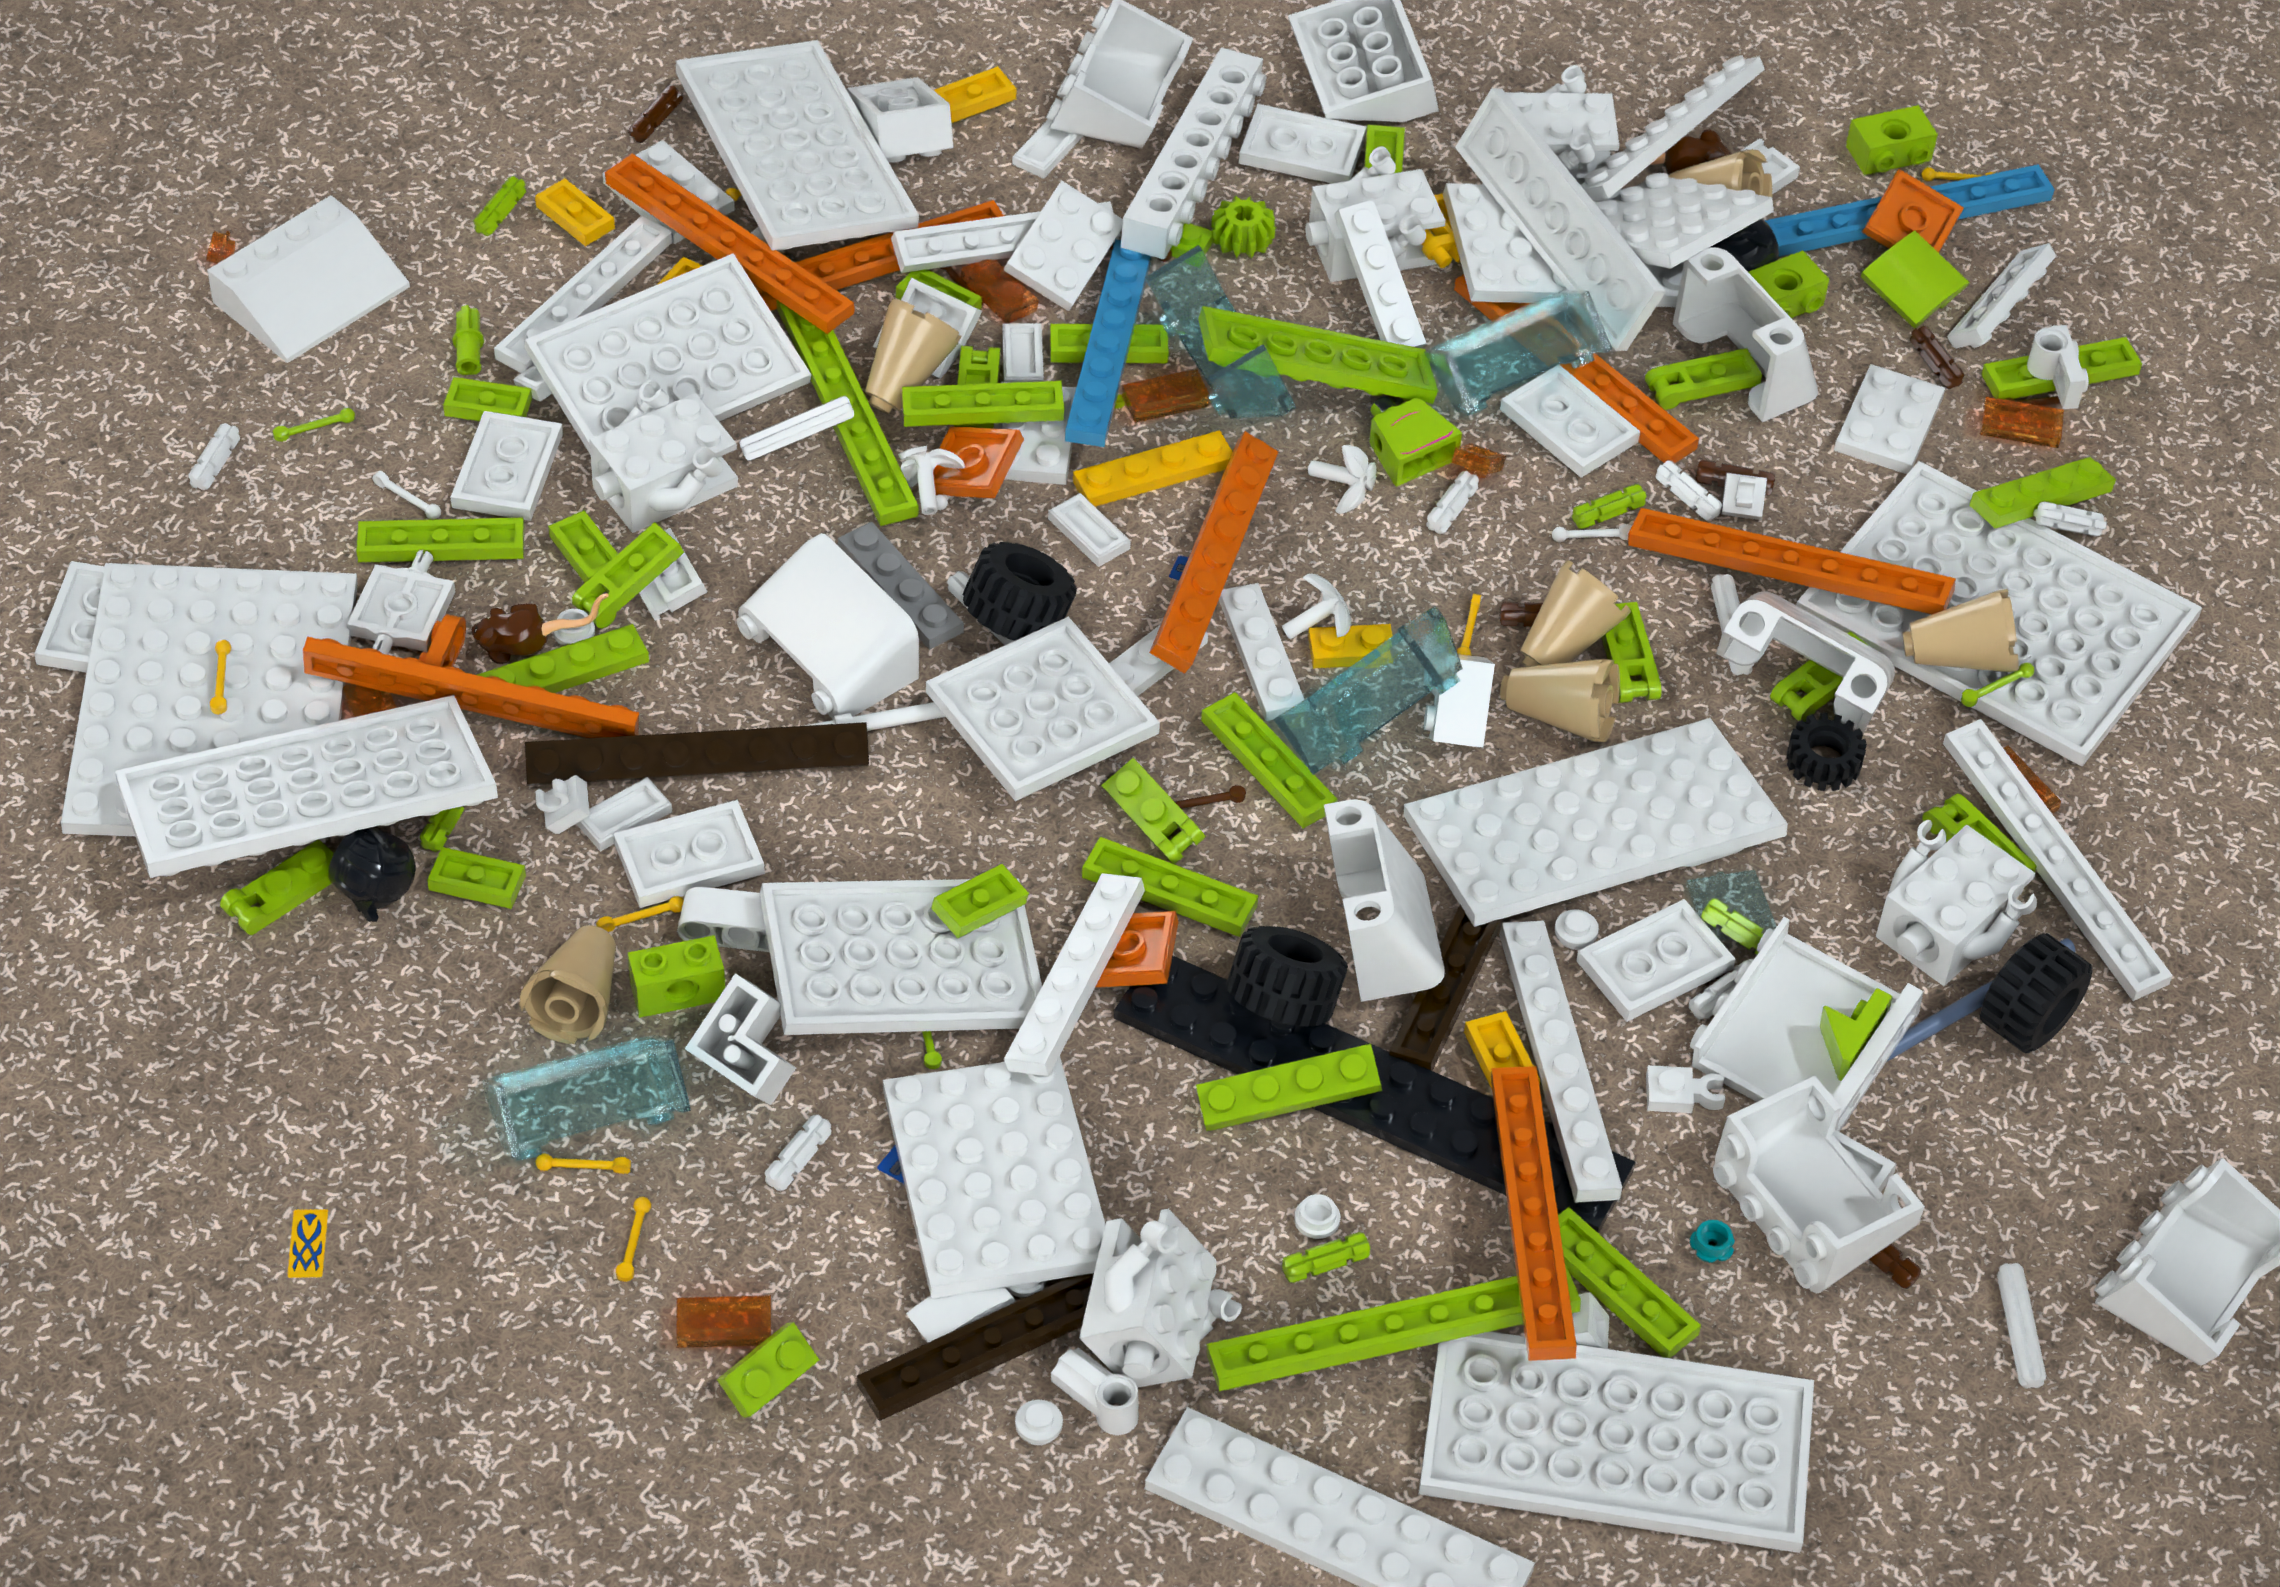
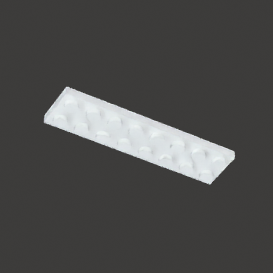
M1491 88L1455 148L1616 351H1627L1666 293L1665 289L1503 89Z
M1188 1407L1145 1480L1146 1490L1359 1587H1525L1534 1570L1535 1562Z

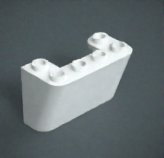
M1113 0L1108 9L1103 6L1100 7L1091 25L1096 28L1094 34L1089 31L1086 32L1077 50L1083 53V55L1078 53L1075 55L1067 71L1069 76L1065 77L1057 92V96L1061 97L1062 100L1055 99L1046 118L1052 121L1050 129L1076 133L1086 137L1142 149L1157 123L1164 107L1161 105L1172 79L1183 63L1193 38L1124 0Z
M1712 247L1707 248L1684 261L1673 325L1684 337L1696 343L1711 342L1727 335L1739 349L1747 348L1760 372L1766 377V381L1753 387L1748 395V405L1754 414L1764 422L1813 401L1818 395V387L1803 331L1726 250Z
M1768 591L1757 592L1741 603L1723 630L1716 654L1734 664L1750 666L1761 659L1772 639L1780 642L1844 678L1834 694L1836 696L1833 703L1834 714L1842 716L1841 723L1845 724L1850 720L1855 723L1853 730L1860 728L1864 732L1893 682L1895 669L1891 659L1774 593Z
M1356 799L1324 804L1339 892L1343 897L1361 1002L1423 991L1435 987L1444 978L1445 969L1422 870L1369 803ZM1365 907H1374L1380 910L1379 916L1372 920H1361L1356 917V914Z
M1815 1075L1727 1116L1715 1156L1713 1173L1718 1184L1725 1189L1728 1188L1738 1200L1744 1216L1751 1222L1755 1221L1764 1232L1773 1252L1777 1255H1782L1793 1268L1798 1283L1803 1288H1809L1814 1293H1821L1916 1227L1925 1206L1897 1173L1889 1177L1884 1194L1880 1192L1833 1135L1842 1107ZM1815 1097L1822 1103L1825 1116L1818 1109ZM1897 1195L1902 1198L1906 1207H1900Z
M2221 1158L2208 1168L2201 1164L2186 1178L2184 1184L2178 1180L2165 1191L2160 1198L2165 1204L2160 1212L2158 1210L2152 1212L2138 1229L2143 1236L2138 1242L2136 1240L2130 1242L2121 1251L2116 1259L2121 1266L2116 1272L2112 1270L2107 1273L2094 1289L2099 1294L2095 1300L2097 1305L2199 1366L2208 1363L2220 1355L2241 1325L2234 1318L2231 1319L2258 1279L2280 1265V1209L2224 1158Z

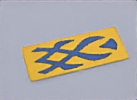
M327 1209L293 1211L288 1278L323 1276L328 1220Z

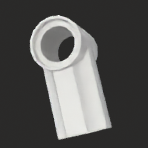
M1070 1348L1059 1358L1056 1367L1051 1372V1381L1092 1412L1103 1431L1112 1435H1123L1135 1428L1139 1417L1138 1388L1132 1378L1124 1374H1112L1080 1348L1075 1350ZM1121 1403V1404H1123V1405L1113 1406V1405H1111V1404Z

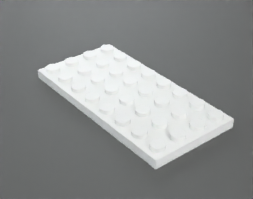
M818 40L676 60V74L772 251L918 228V212Z
M454 695L115 771L117 785L150 878L172 876L180 871L205 865L216 866L231 859L249 855L259 856L270 850L292 845L302 846L322 838L335 835L345 836L365 828L378 825L388 826L400 820L422 815L432 816L443 810L465 805L475 806L483 801L498 798L496 782Z
M1711 718L1404 804V817L1453 895L1463 907L1474 927L1785 837L1788 826L1786 820Z
M1491 1331L1438 1343L1419 1495L1800 1553L1804 1538L1814 1380L1577 1345L1576 1359L1528 1361L1526 1339L1524 1336Z

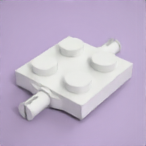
M419 550L409 568H390L375 564L347 622L350 636L375 641L372 648L388 655L392 646L428 652L431 645L433 626L436 621H442L455 594L454 581L437 578L427 573L430 564L433 562V556L428 551H425V554H423V550Z

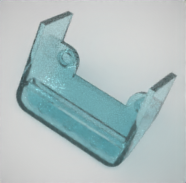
M1200 245L1145 277L1164 312L1163 315L1158 317L1169 337L1177 334L1213 391V393L1208 395V398L1219 416L1227 413L1230 419L1284 416L1296 409L1264 344L1226 367L1217 365L1213 361H1208L1198 321L1202 306L1236 312V310L1225 295Z
M1563 290L1440 343L1424 353L1455 411L1465 413L1468 416L1487 408L1486 400L1490 399L1492 394L1559 364L1571 363L1573 368L1583 366L1595 360L1593 353H1606L1613 349L1590 292Z
M1436 606L1397 629L1398 633L1313 695L1274 719L1313 775L1338 758L1343 765L1364 751L1360 743L1433 690L1436 689L1442 695L1461 681L1457 673L1463 667L1446 619Z
M659 1035L645 1036L482 1080L485 1096L504 1154L512 1159L515 1158L516 1161L541 1155V1146L548 1144L550 1140L632 1118H646L648 1125L658 1124L674 1119L673 1111L675 1110L681 1113L691 1111L674 1040Z

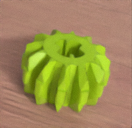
M1251 195L1246 200H1241L1234 196L1232 202L1221 201L1220 207L1214 210L1211 220L1213 244L1220 245L1222 253L1232 250L1236 258L1241 253H1246L1250 258H1253L1256 251L1265 253L1269 244H1272L1275 238L1276 227L1274 226L1275 217L1273 210L1266 208L1265 201L1253 202Z

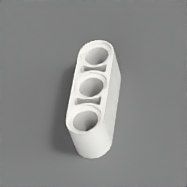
M694 887L685 893L677 933L682 940L687 941L715 935L718 947L770 952L760 893L710 887Z

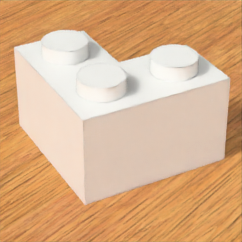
M1436 652V660L1428 661L1425 684L1429 685L1435 699L1434 706H1426L1424 730L1430 731L1429 738L1432 741L1483 748L1495 666L1493 662L1484 657Z
M734 974L685 1049L752 1096L770 1105L775 1101L796 1069L795 1066L762 1045L781 1016V1003L753 983Z

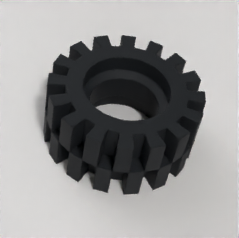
M1820 713L1819 720H1816L1814 714L1807 716L1806 722L1800 720L1796 724V729L1793 728L1786 759H1788L1787 766L1789 771L1794 770L1793 776L1797 780L1805 777L1804 785L1811 788L1813 782L1818 783V790L1825 791L1826 785H1831L1832 791L1839 790L1841 783L1845 788L1850 786L1852 780L1856 781L1859 777L1867 745L1866 739H1862L1863 732L1860 728L1853 731L1855 723L1848 720L1843 724L1841 723L1842 716L1836 714L1834 720H1829L1828 713ZM1816 746L1830 747L1839 752L1841 756L1837 758L1822 757L1811 748Z

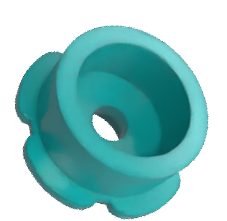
M1704 1221L1698 1226L1697 1231L1691 1234L1690 1246L1693 1250L1697 1251V1257L1704 1262L1713 1263L1715 1260L1724 1262L1734 1253L1732 1246L1735 1243L1732 1230L1722 1221ZM1711 1241L1715 1242L1717 1245L1710 1246L1708 1243Z

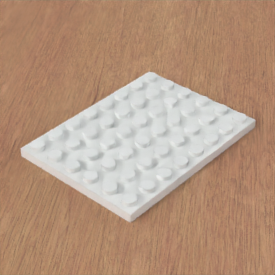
M1918 461L1840 552L1956 578L1955 591L1947 609L1997 590L2008 589L2017 639L2015 647H2013L2014 655L2018 654L2019 666L2024 662H2029L2034 666L2035 672L2030 678L2021 677L1978 698L1977 704L1972 708L2068 760L2083 766L2198 620L2202 607L2046 526L2038 525L2036 521L2030 518L1995 529L1969 506L1973 493L1977 492L1976 490ZM1809 587L1796 603V606L1845 633L1851 631L1870 647L1885 654L1891 659L1895 667L1961 701L1964 690L1973 689L1976 691L2012 673L1915 664L1913 656H1905L1902 632L1910 631L1911 622L1931 614Z
M105 563L61 819L62 833L135 836L117 785L115 775L117 770L340 721L345 682L304 673L303 648L307 636L316 639H333L343 645L350 646L351 636L350 629H347V622L355 608L358 586L357 574ZM219 640H227L232 647L231 652L226 658L223 696L227 701V711L218 715L212 713L209 703L215 697L218 654L215 651V644ZM326 838L319 839L322 843H326Z

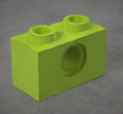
M1916 105L1851 119L1846 147L1864 175L1888 172L1891 169L1909 165H1920L1932 161L1938 133L1921 107Z
M1803 250L1748 272L1790 318L1806 312H1815L1824 305L1829 278Z
M715 935L627 952L630 986L639 1018L715 1003L725 989V971Z

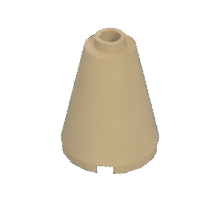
M1746 149L1672 172L1668 176L1680 180L1691 178L1697 180V183L1706 185L1723 184L1726 186V189L1737 191L1753 190L1757 195L1772 197L1771 173L1764 174L1761 164L1768 162L1759 150Z
M892 299L888 306L865 393L871 397L868 403L886 414H890L892 409L900 411L903 408L902 387L922 386L958 345L961 339L959 332L928 312L923 314L913 310L914 305L899 299Z
M1566 560L1560 567L1520 650L1525 656L1521 663L1527 667L1573 661L1622 622L1630 614V608L1625 605L1620 610L1614 604L1619 597L1611 589L1583 568L1578 574L1570 570L1573 562Z
M2008 589L1997 590L1910 623V631L1902 632L1905 656H1913L1915 664L2001 672H2015L2019 670L2018 654L2014 655L2013 650L2017 639Z
M1597 659L1513 668L1510 675H1504L1502 679L1500 697L1502 700H1506L1507 708L1594 742H1606L1611 734L1616 718L1609 717L1612 704H1618L1619 701L1618 664H1614V660Z
M592 925L580 927L524 984L519 1002L521 1011L525 1007L531 1017L529 1024L535 1031L546 1038L561 1043L575 1044L577 1038L589 1037L588 1041L595 1039L603 1030L608 1017L616 952L615 940L606 930Z

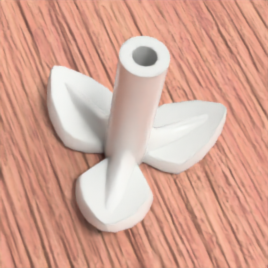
M1342 446L1346 467L1312 460L1308 467L1310 476L1349 485L1350 488L1345 492L1336 508V513L1339 514L1358 507L1364 501L1365 487L1372 491L1375 484L1376 463L1371 462L1368 465L1367 455L1356 446Z
M927 446L907 449L898 454L901 460H906L902 462L901 471L909 487H913L917 483L919 485L922 514H935L938 509L933 474L934 468L939 465L947 468L963 469L965 464L956 454L944 449H934L929 453H926Z
M1316 574L1305 575L1303 579L1322 592L1323 598L1318 604L1282 625L1288 638L1296 637L1331 614L1335 615L1337 637L1346 635L1351 627L1352 619L1342 595L1325 578Z

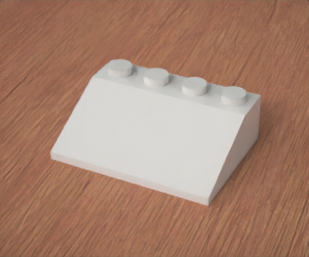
M1336 0L1288 15L1326 119L1406 122L1439 111L1431 75L1401 0Z
M332 195L208 269L213 303L286 363L294 360L410 287L409 281L357 215Z

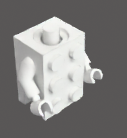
M1573 65L1563 72L1561 77L1564 82L1563 85L1557 83L1544 93H1505L1581 185L1586 181L1585 176L1588 173L1606 165L1605 159L1611 156L1610 151L1619 150V139L1613 95L1584 93L1586 90L1585 75L1579 66Z
M1383 146L1371 152L1369 161L1372 167L1369 169L1364 167L1351 180L1312 187L1309 223L1305 227L1306 238L1310 246L1315 245L1330 282L1357 278L1335 218V212L1338 209L1374 199L1399 270L1437 264L1434 260H1429L1421 251V244L1426 238L1424 230L1445 226L1444 216L1422 169L1394 173L1396 164L1392 160L1389 151Z
M647 380L642 384L639 396L644 402L641 405L636 404L618 427L589 439L594 490L602 501L607 500L632 533L738 487V476L722 458L723 455L736 450L737 443L696 393L669 404L668 394L660 389V385L654 380Z
M1926 820L1919 825L1917 831L1921 842L1917 848H1910L1894 874L1876 937L1938 983L1945 986L1972 960L1998 953L2020 924L2017 919L2035 910L2037 899L2034 893L2025 904L2019 901L2017 897L2021 895L2024 887L2034 879L2036 873L1968 825L1964 826L1948 842H1946V833L1943 829H1941L1935 839L1927 840L1925 836L1932 828L1933 823L1931 820ZM1930 850H1937L1930 858L1927 856Z
M1170 1209L1161 1210L1159 1221L1147 1222L1141 1230V1238L1122 1218L1106 1221L1079 1336L1084 1344L1114 1374H1124L1132 1378L1137 1388L1192 1378L1196 1357L1200 1350L1199 1343L1213 1329L1211 1324L1217 1318L1231 1322L1239 1316L1242 1309L1240 1303L1231 1300V1293L1221 1289L1211 1290L1213 1278L1216 1275L1217 1260Z

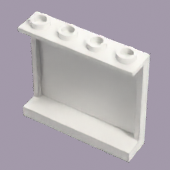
M1783 917L1775 930L1768 928L1763 934L1757 947L1759 953L1753 962L1746 960L1736 975L1735 983L1737 985L1730 994L1724 992L1720 996L1712 1012L1714 1018L1708 1027L1702 1024L1695 1032L1690 1043V1048L1694 1049L1692 1067L1705 1074L1716 1073L1723 1075V1084L1756 1102L1815 1075L1842 1107L1835 1126V1130L1840 1132L1919 1014L1924 991L1907 983L1901 994L1789 935L1788 927L1790 920ZM1876 988L1892 995L1889 1012L1843 1080H1838L1820 1030L1823 1007L1828 1006L1851 1018L1859 1001L1863 999L1868 1002ZM1815 1097L1818 1109L1825 1116L1822 1103Z

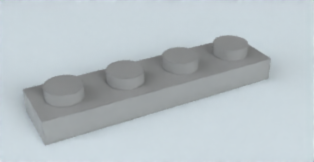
M872 521L838 538V546L910 616L918 631L919 639L929 650L964 633V622Z

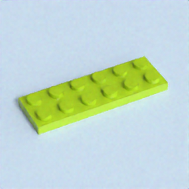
M1202 306L1198 321L1208 361H1213L1217 365L1223 367L1234 365L1249 368L1260 374H1281L1302 382L1312 380L1326 383L1338 389L1345 387L1359 389L1374 396L1385 394L1400 397L1405 401L1418 398L1431 404L1435 401L1438 388L1425 349Z

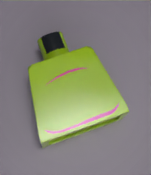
M1384 396L1373 403L1371 413L1374 417L1371 422L1369 442L1396 487L1459 460L1462 432L1422 399L1414 398L1396 406L1388 396Z

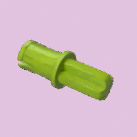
M464 305L456 313V332L452 337L453 345L457 350L456 368L457 372L461 375H476L482 369L480 364V348L484 344V336L480 332V313L478 309Z

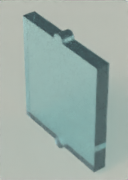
M1755 870L1730 874L1718 872L1716 876L1687 880V888L1700 918L1706 904L1712 898H1717L1729 906L1727 909L1729 912L1732 913L1733 910H1736L1762 927L1763 934L1768 928L1776 929L1777 926ZM1705 922L1720 941L1731 940L1730 937L1720 932L1721 926L1717 924L1716 927H1713Z

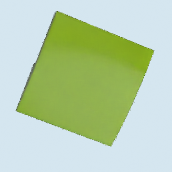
M1916 231L1898 241L1861 273V278L1913 328L1921 325L1938 308H1944L1969 285V281Z

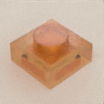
M1470 443L1455 447L1451 463L1464 467L1463 471L1476 474L1478 478H1486L1489 474L1503 470L1506 455Z

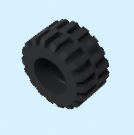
M992 543L981 551L963 591V602L968 607V612L977 618L980 624L998 635L1016 641L1064 619L1076 596L1077 586L1074 584L1075 580L1072 575L1067 573V569L1049 555L1018 543Z
M1277 926L1252 927L1242 934L1226 985L1228 986V992L1235 997L1234 999L1257 1015L1287 1025L1319 1026L1322 1023H1327L1333 1015L1348 971V965L1343 960L1344 957L1334 948L1307 933Z
M2042 933L2020 947L1999 971L1984 997L1980 1020L2023 1053L2027 1054L2035 1051L2049 1042L2063 1028L2080 1005L2090 984L2093 971L2092 965L2050 934Z

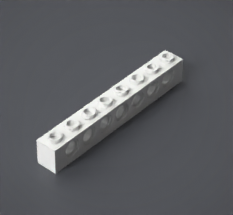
M1220 48L1123 217L1121 248L1165 259L1170 248L1178 246L1184 223H1191L1196 202H1202L1205 197L1208 180L1214 181L1216 178L1220 159H1226L1229 154L1232 137L1238 138L1244 116L1250 117L1255 96L1260 97L1264 91L1266 75L1261 74L1263 58Z

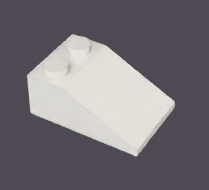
M918 77L846 88L888 162H900L906 159V155L918 153L925 157L937 156L942 153L943 149L953 148L950 104Z

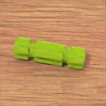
M511 176L504 182L502 188L494 194L483 208L484 210L474 219V229L477 233L490 236L497 229L498 224L506 218L517 204L515 201L518 202L526 193V188L524 187L526 183L523 179Z
M1639 484L1623 488V493L1621 490L1592 500V505L1586 502L1574 507L1572 520L1579 529L1588 528L1595 525V520L1601 523L1627 513V508L1632 511L1646 504V492Z
M462 806L432 815L428 820L430 823L425 825L420 834L421 846L434 852L440 851L448 839L445 835L449 836L464 808Z
M1712 898L1702 911V920L1713 927H1716L1718 924L1721 926L1720 932L1748 950L1753 947L1756 949L1754 954L1758 955L1757 947L1763 936V928L1736 910H1733L1732 913L1729 912L1727 904L1717 898Z
M1357 1232L1345 1236L1344 1242L1341 1239H1336L1306 1249V1255L1302 1256L1300 1252L1285 1256L1282 1259V1269L1287 1280L1295 1283L1308 1278L1307 1273L1311 1272L1312 1276L1348 1265L1347 1260L1349 1259L1354 1263L1370 1256V1245L1365 1234Z

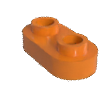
M446 614L442 621H436L431 634L428 652L423 651L419 660L425 664L443 668L453 667L465 640V618Z

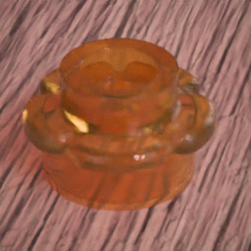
M214 231L206 261L218 264L234 254L236 241L230 240L231 233L229 231L226 234Z

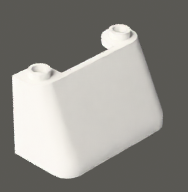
M821 533L805 542L739 608L737 625L743 636L749 640L753 638L758 643L763 642L770 636L813 679L814 693L811 695L813 704L822 715L828 714L832 719L835 715L851 713L853 717L919 679V637L914 622L826 534Z

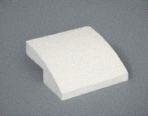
M911 278L901 300L914 305L913 310L923 314L928 312L957 330L961 336L958 345L932 374L941 379L960 354L961 345L966 344L982 310ZM882 328L873 345V347L877 348Z

